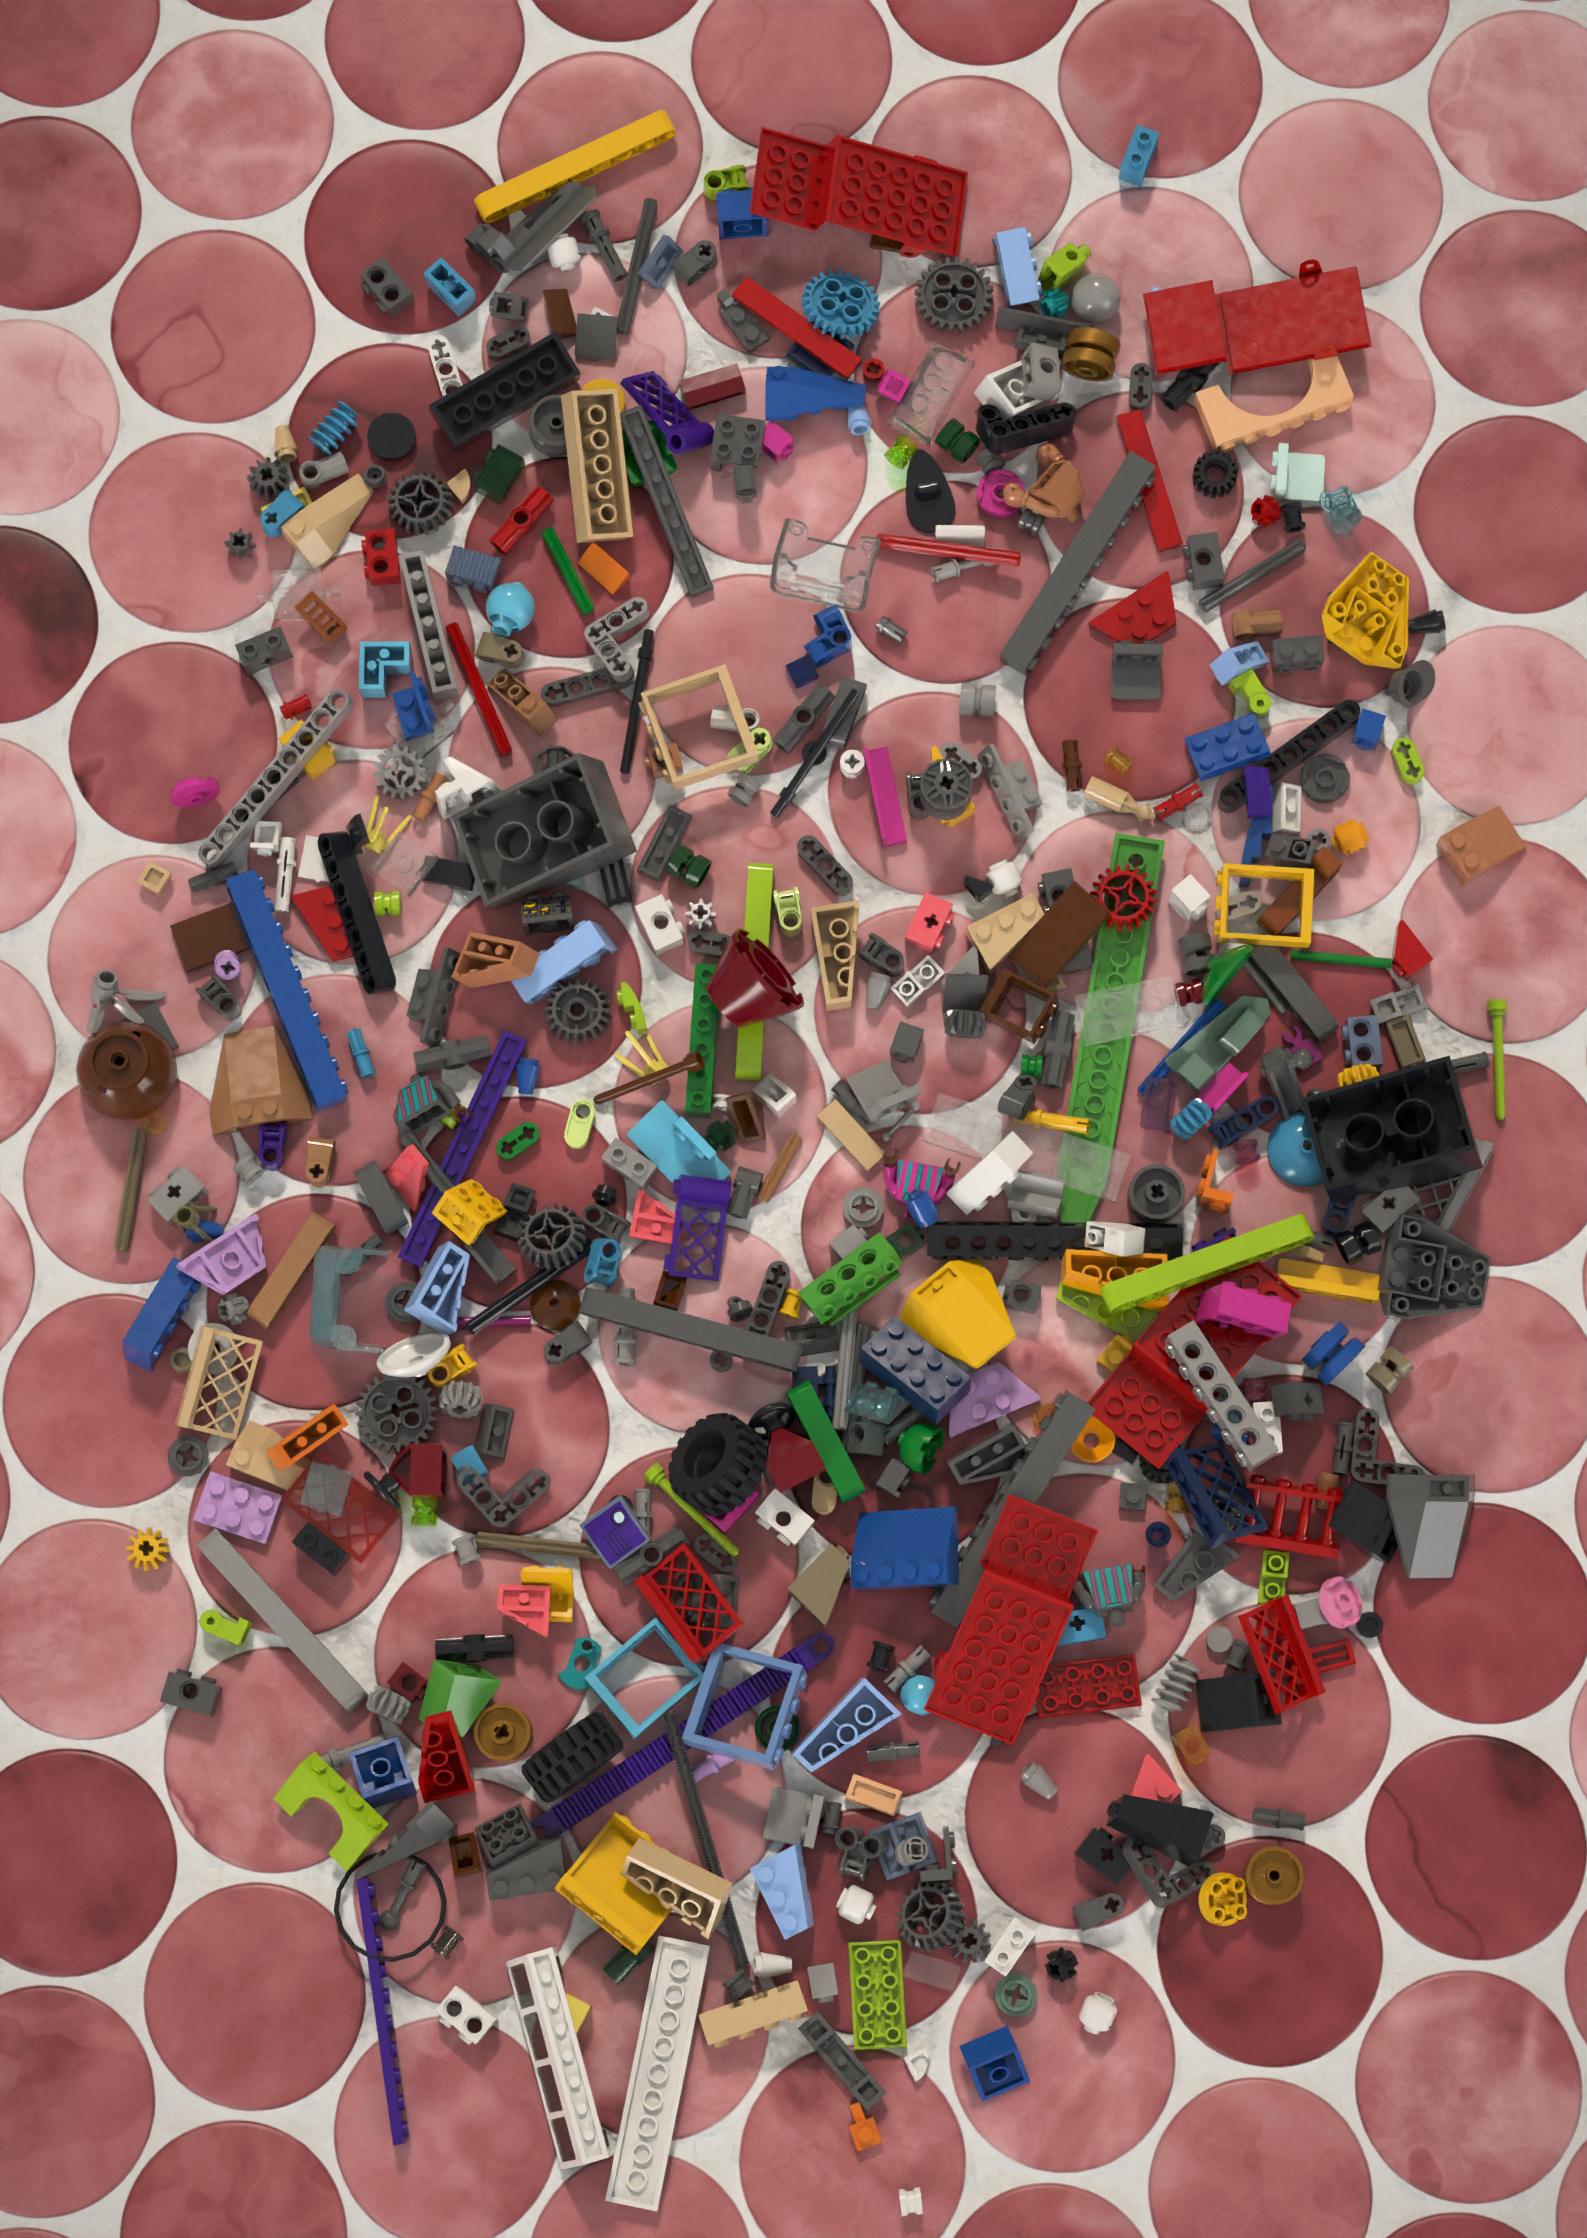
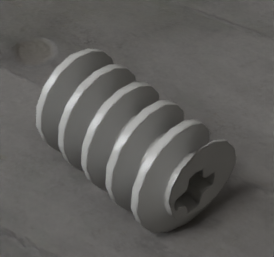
M1176 1654L1174 1656L1179 1661H1170L1169 1663L1174 1671L1166 1670L1164 1673L1169 1680L1161 1679L1160 1684L1165 1689H1156L1155 1692L1160 1698L1151 1699L1156 1705L1173 1713L1174 1710L1183 1711V1707L1178 1702H1187L1188 1699L1183 1692H1192L1188 1682L1196 1683L1197 1680L1192 1674H1201L1202 1672L1196 1664Z

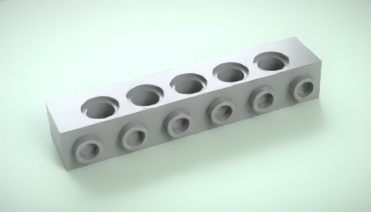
M419 550L399 555L435 701L460 696L424 551Z
M1193 1320L1169 1334L1165 1340L1167 1354L1172 1359L1175 1358L1180 1365L1179 1371L1185 1380L1189 1379L1193 1385V1393L1208 1408L1207 1414L1214 1424L1218 1423L1222 1430V1438L1226 1444L1233 1446L1236 1451L1235 1457L1242 1467L1246 1466L1248 1471H1251L1273 1458L1279 1449L1195 1321ZM1185 1350H1194L1197 1358L1191 1359L1187 1357ZM1207 1371L1211 1375V1379L1203 1380L1199 1376V1372ZM1213 1393H1222L1225 1396V1401H1216ZM1235 1414L1239 1418V1423H1231L1227 1415ZM1244 1435L1250 1436L1254 1444H1244L1241 1437Z

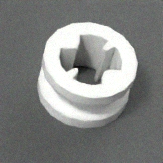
M715 1094L713 1099L716 1102L712 1104V1108L730 1112L725 1100L730 1095Z

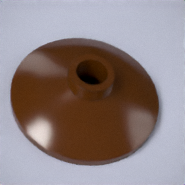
M552 1280L532 1294L530 1300L531 1314L534 1320L545 1329L555 1331L565 1329L574 1323L579 1316L580 1297L575 1288L565 1281ZM554 1299L560 1303L557 1308L550 1306V1302Z

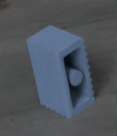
M455 545L453 546L445 575L449 582L455 586L463 587L464 584L473 586L475 591L487 593V590L492 591L496 587L502 568L501 558Z

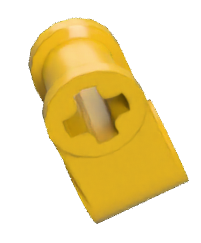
M460 1344L452 1349L435 1367L428 1371L429 1379L434 1387L443 1388L444 1384H450L451 1380L456 1381L478 1366V1363L472 1361L465 1351L466 1346L464 1344ZM437 1370H445L447 1377L444 1380L437 1381L433 1378Z

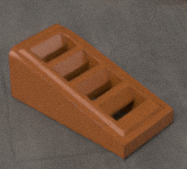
M312 590L294 607L327 644H332L348 629L344 622ZM312 601H315L316 605L306 612L304 609ZM321 608L323 612L314 620L312 616ZM328 616L330 619L320 627L319 623ZM335 623L337 627L328 635L326 631Z

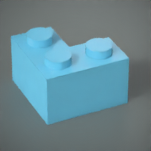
M360 642V694L362 698H387V674H409L412 671V648L410 642Z

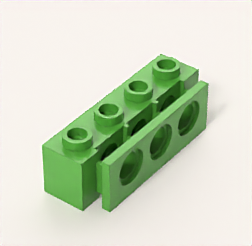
M879 1232L799 1291L798 1294L807 1309L821 1325L827 1321L832 1327L901 1276L897 1268L903 1263L895 1249ZM885 1276V1278L882 1281L878 1282L879 1279Z

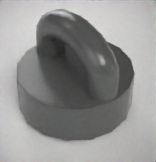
M732 1296L727 1300L729 1306L727 1313L731 1321L739 1322L751 1316L753 1307L748 1300H743L737 1296Z

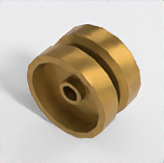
M1077 327L1071 329L1066 341L1067 350H1065L1061 362L1062 369L1076 378L1087 381L1103 382L1112 379L1116 366L1114 360L1118 357L1121 346L1119 339L1106 331L1096 328Z
M507 1703L494 1704L486 1708L478 1716L474 1725V1740L478 1749L486 1757L498 1762H512L522 1757L529 1749L533 1739V1727L528 1716L518 1707ZM501 1729H507L506 1731L509 1732L507 1738L500 1737L499 1732Z
M1279 1846L1266 1847L1254 1852L1246 1861L1243 1870V1880L1245 1881L1248 1893L1256 1901L1266 1905L1284 1904L1294 1899L1300 1892L1304 1881L1303 1867L1299 1859L1290 1850ZM1270 1872H1278L1279 1875L1276 1876V1881L1270 1879Z

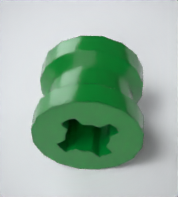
M1022 1054L1021 1075H1031L1036 1080H1041L1043 1055L1030 1057L1028 1054Z

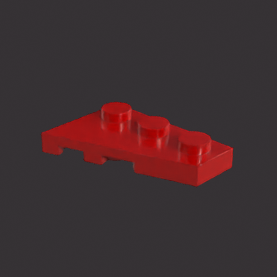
M331 886L290 896L333 962L353 957Z

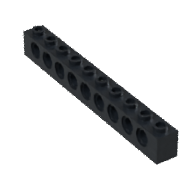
M937 1221L927 1227V1256H932L933 1259L937 1260L947 1259V1256H958L960 1260H971L973 1256H983L985 1260H997L998 1256H1003L1014 1261L1023 1260L1024 1257H1034V1260L1047 1261L1049 1257H1059V1260H1062L1066 1249L1100 1250L1085 1246L1078 1248L1073 1245V1241L1076 1238H1085L1086 1222ZM1125 1223L1145 1228L1143 1253L1167 1254V1261L1183 1256L1182 1224ZM949 1236H957L960 1242L955 1246L948 1245L945 1241ZM975 1236H982L985 1239V1243L981 1246H974L971 1240ZM1001 1236H1007L1011 1240L1009 1245L1005 1247L999 1246L996 1242ZM1025 1237H1034L1036 1243L1031 1247L1024 1246L1022 1241ZM1052 1237H1059L1062 1240L1061 1244L1057 1247H1050L1047 1243ZM1160 1238L1163 1240V1244L1160 1248L1154 1249L1149 1246L1151 1240Z

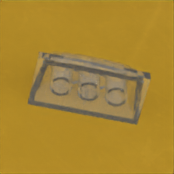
M932 341L913 374L902 399L897 403L889 417L887 426L930 447L975 367L974 359Z

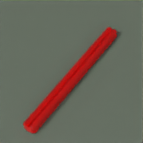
M879 533L876 538V546L883 549L1018 567L1021 561V554L1014 551Z
M453 622L446 626L448 636L500 756L509 755L512 753L511 745L457 622Z

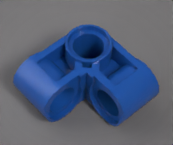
M836 604L813 615L822 635L803 646L816 668L824 666L833 659L847 653L852 646L850 630ZM839 636H843L847 639L844 643L841 644L836 643L834 641L835 638Z

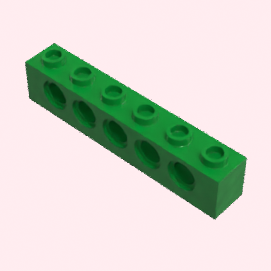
M695 963L689 1053L698 1050L704 1059L705 1068L695 1073L692 1071L688 1072L685 1103L686 1117L711 1118L719 1009L711 1000L706 986L717 966L716 964Z

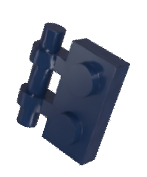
M798 1366L796 1373L792 1372V1388L809 1380L818 1396V1385H825V1399L819 1400L823 1408H825L828 1418H833L837 1377L835 1376V1366H825V1376H818L817 1366Z

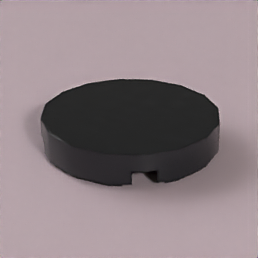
M386 413L373 420L368 429L367 439L369 447L375 456L385 461H398L408 456L414 449L416 433L413 424L408 418L398 413Z

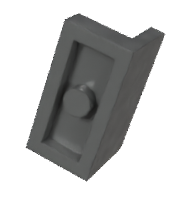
M485 1231L477 1237L473 1244L468 1246L466 1243H463L465 1249L497 1287L517 1271Z

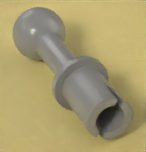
M952 558L948 563L931 567V575L937 583L953 576L958 578L960 577V571L981 564L985 566H994L995 564L971 560L957 562Z

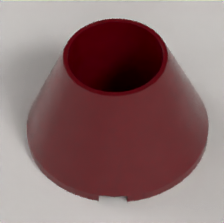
M739 928L732 933L706 986L707 992L715 1006L730 1022L740 1028L800 1010L804 1006V999L802 993L796 994L793 988L796 982L788 970L758 938L755 941L747 937L749 932Z

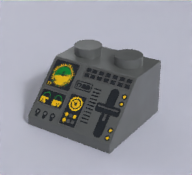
M558 892L551 894V897L547 898L534 895L521 901L522 925L526 936L574 930L575 922L571 895Z

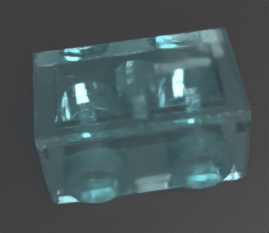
M866 1381L865 1385L855 1382L844 1411L855 1416L889 1425L896 1404L905 1405L907 1400L899 1396L900 1391L886 1386L885 1390L880 1389L881 1386Z

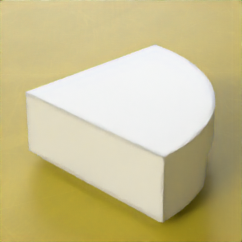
M927 2045L903 2057L915 2082L922 2078L929 2065Z

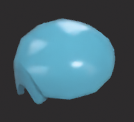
M915 1675L908 1678L900 1691V1699L904 1707L908 1711L921 1716L930 1714L924 1708L935 1685V1681L924 1675Z

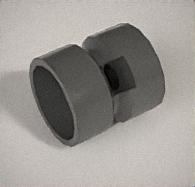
M1196 933L1178 939L1180 954L1185 956L1182 959L1184 975L1193 976L1209 973L1210 970L1207 968V965L1214 958V954L1209 953L1212 949L1210 934Z

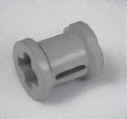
M468 1534L452 1541V1545L456 1546L461 1559L459 1562L460 1566L471 1564L482 1558L481 1554H478L473 1542L474 1534Z

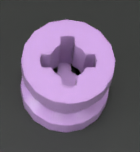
M223 950L216 955L214 966L217 975L225 980L235 978L240 972L238 956L230 950Z

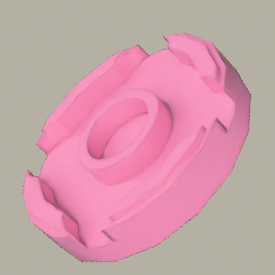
M1342 1576L1327 1579L1319 1591V1604L1324 1617L1332 1626L1340 1629L1354 1626L1361 1617V1615L1359 1616V1610L1362 1609L1361 1596L1355 1584L1345 1580V1577Z

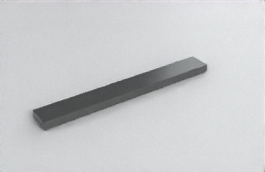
M639 405L621 412V424L690 597L714 589L642 406Z

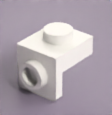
M259 821L255 826L254 843H250V848L257 852L259 856L270 857L272 853H280L283 824L281 822Z

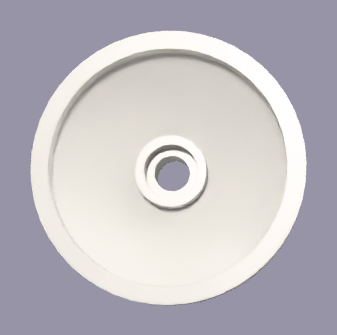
M426 1332L408 1337L386 1349L377 1359V1367L381 1373L388 1376H423L443 1359L450 1348L451 1341L449 1336L443 1332Z

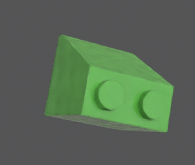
M434 1659L419 1720L425 1723L426 1716L451 1710L461 1738H463L499 1688L501 1680L480 1665Z

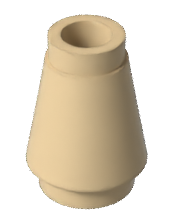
M280 425L275 428L274 456L280 463H291L297 459L299 451L289 426Z

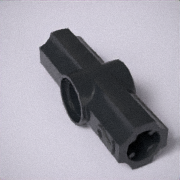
M1221 362L1180 370L1176 380L1161 396L1164 405L1171 411L1177 412L1193 393L1195 394L1200 391L1208 380V376Z
M473 1634L464 1635L463 1638L435 1639L436 1660L483 1662L487 1661V1659L514 1657L513 1635L509 1634L495 1636Z

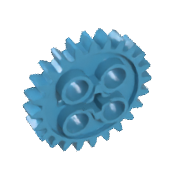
M838 269L837 274L828 270L827 276L820 272L818 278L813 276L811 283L807 282L803 291L801 306L804 307L803 314L808 315L807 322L815 321L814 329L822 327V334L829 331L831 332V338L835 334H839L841 340H843L845 334H848L850 339H853L855 333L861 337L863 331L869 332L871 326L875 325L880 312V302L877 301L879 295L873 294L874 286L866 287L867 279L862 282L859 281V274L853 278L850 271L846 275H842L840 269Z

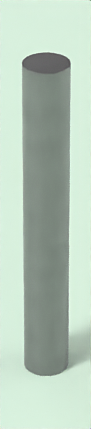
M1249 958L1243 967L1277 1011L1283 1015L1289 1008Z

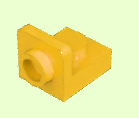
M1116 1334L1096 1362L1110 1373H1113L1130 1353L1134 1341L1126 1335L1120 1336Z

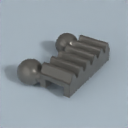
M1306 1049L1297 1050L1290 1060L1285 1058L1264 1069L1267 1075L1266 1078L1270 1083L1269 1086L1273 1091L1272 1095L1278 1101V1111L1286 1121L1290 1119L1289 1114L1299 1109L1304 1111L1301 1099L1304 1096L1294 1069H1306L1312 1064V1054ZM1313 1088L1308 1091L1306 1097L1324 1091L1319 1088Z

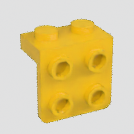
M538 1566L521 1568V1585L551 1586L549 1622H572L574 1608L573 1571L565 1567L540 1568Z

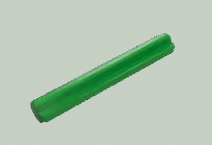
M549 527L543 530L542 537L582 614L588 615L595 610L594 605L554 528Z

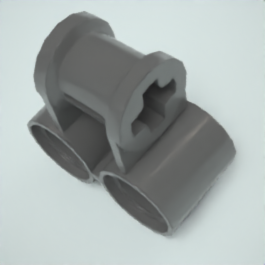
M850 1825L838 1830L835 1836L836 1844L840 1849L845 1850L840 1863L839 1874L856 1876L860 1878V1881L866 1882L871 1872L872 1859L884 1855L888 1851V1838L882 1833H873L865 1836L862 1828L857 1825ZM848 1831L852 1832L855 1837L853 1844L848 1843L846 1840V1833ZM871 1839H875L879 1844L877 1852H874L870 1847Z

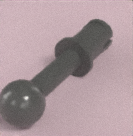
M411 1858L403 1877L398 1879V1882L402 1885L389 1910H385L380 1915V1926L383 1929L391 1931L398 1927L400 1923L399 1912L410 1890H417L416 1884L424 1868H426V1864L423 1862L420 1864V1860Z

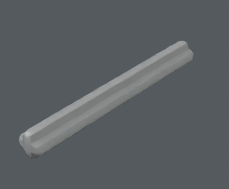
M857 1308L844 1317L841 1324L832 1420L834 1429L838 1431L846 1430L848 1423L858 1315Z

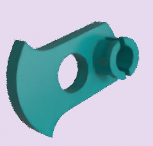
M590 1637L577 1638L566 1669L558 1673L561 1680L574 1689H589L590 1687L584 1681V1678L594 1670L601 1646ZM591 1642L593 1648L586 1651L583 1649V1644ZM580 1656H585L589 1660V1667L585 1671H578L575 1668V1660Z

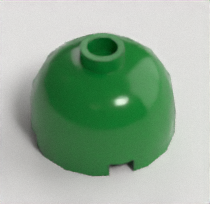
M925 1422L916 1423L906 1432L903 1431L897 1442V1445L900 1446L899 1454L903 1463L910 1470L927 1475L937 1461L933 1459L936 1450H942L945 1438L944 1429Z

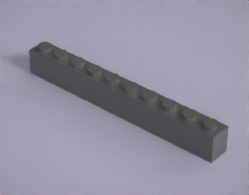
M1130 451L1000 653V661L1023 675H1026L1028 670H1034L1040 660L1037 657L1042 649L1046 651L1052 642L1051 634L1054 629L1059 630L1066 619L1063 615L1068 608L1070 610L1074 608L1079 599L1076 595L1081 588L1085 590L1092 579L1090 573L1094 568L1098 569L1104 561L1105 556H1103L1106 548L1111 549L1118 538L1115 534L1120 527L1122 529L1126 527L1131 518L1128 514L1133 507L1137 509L1144 498L1141 495L1146 487L1150 489L1157 477L1154 475L1155 465Z
M1065 1390L1064 1394L1059 1393L1052 1404L1055 1408L1050 1416L1045 1415L1038 1426L1041 1429L1036 1438L1032 1436L1026 1444L1025 1450L1027 1452L1022 1460L1018 1458L1011 1469L1013 1474L1009 1481L1004 1480L997 1491V1494H999L995 1503L990 1502L983 1513L985 1519L981 1525L976 1524L971 1531L969 1537L972 1539L967 1547L962 1546L959 1550V1585L942 1586L939 1591L935 1590L928 1600L930 1612L956 1628L964 1618L985 1570L980 1561L1009 1494L1036 1504L1095 1410L1093 1406Z

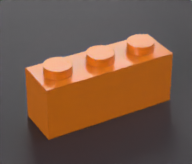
M332 1404L266 1450V1453L279 1472H281L349 1424L336 1405Z

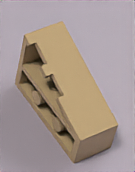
M1034 893L966 927V935L971 945L978 949V958L988 976L1009 957L1008 955L1044 916V912Z

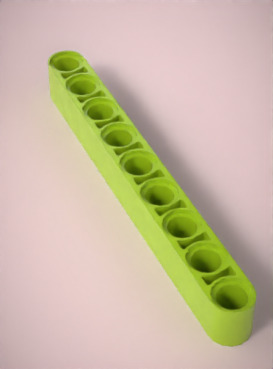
M749 863L744 930L749 932L747 937L755 941L758 938L769 948L774 864ZM765 1021L743 1028L738 1027L736 1080L761 1081Z
M1303 1213L1297 1214L1117 1279L1101 1287L1100 1292L1110 1313H1118L1297 1248L1312 1241L1315 1236Z

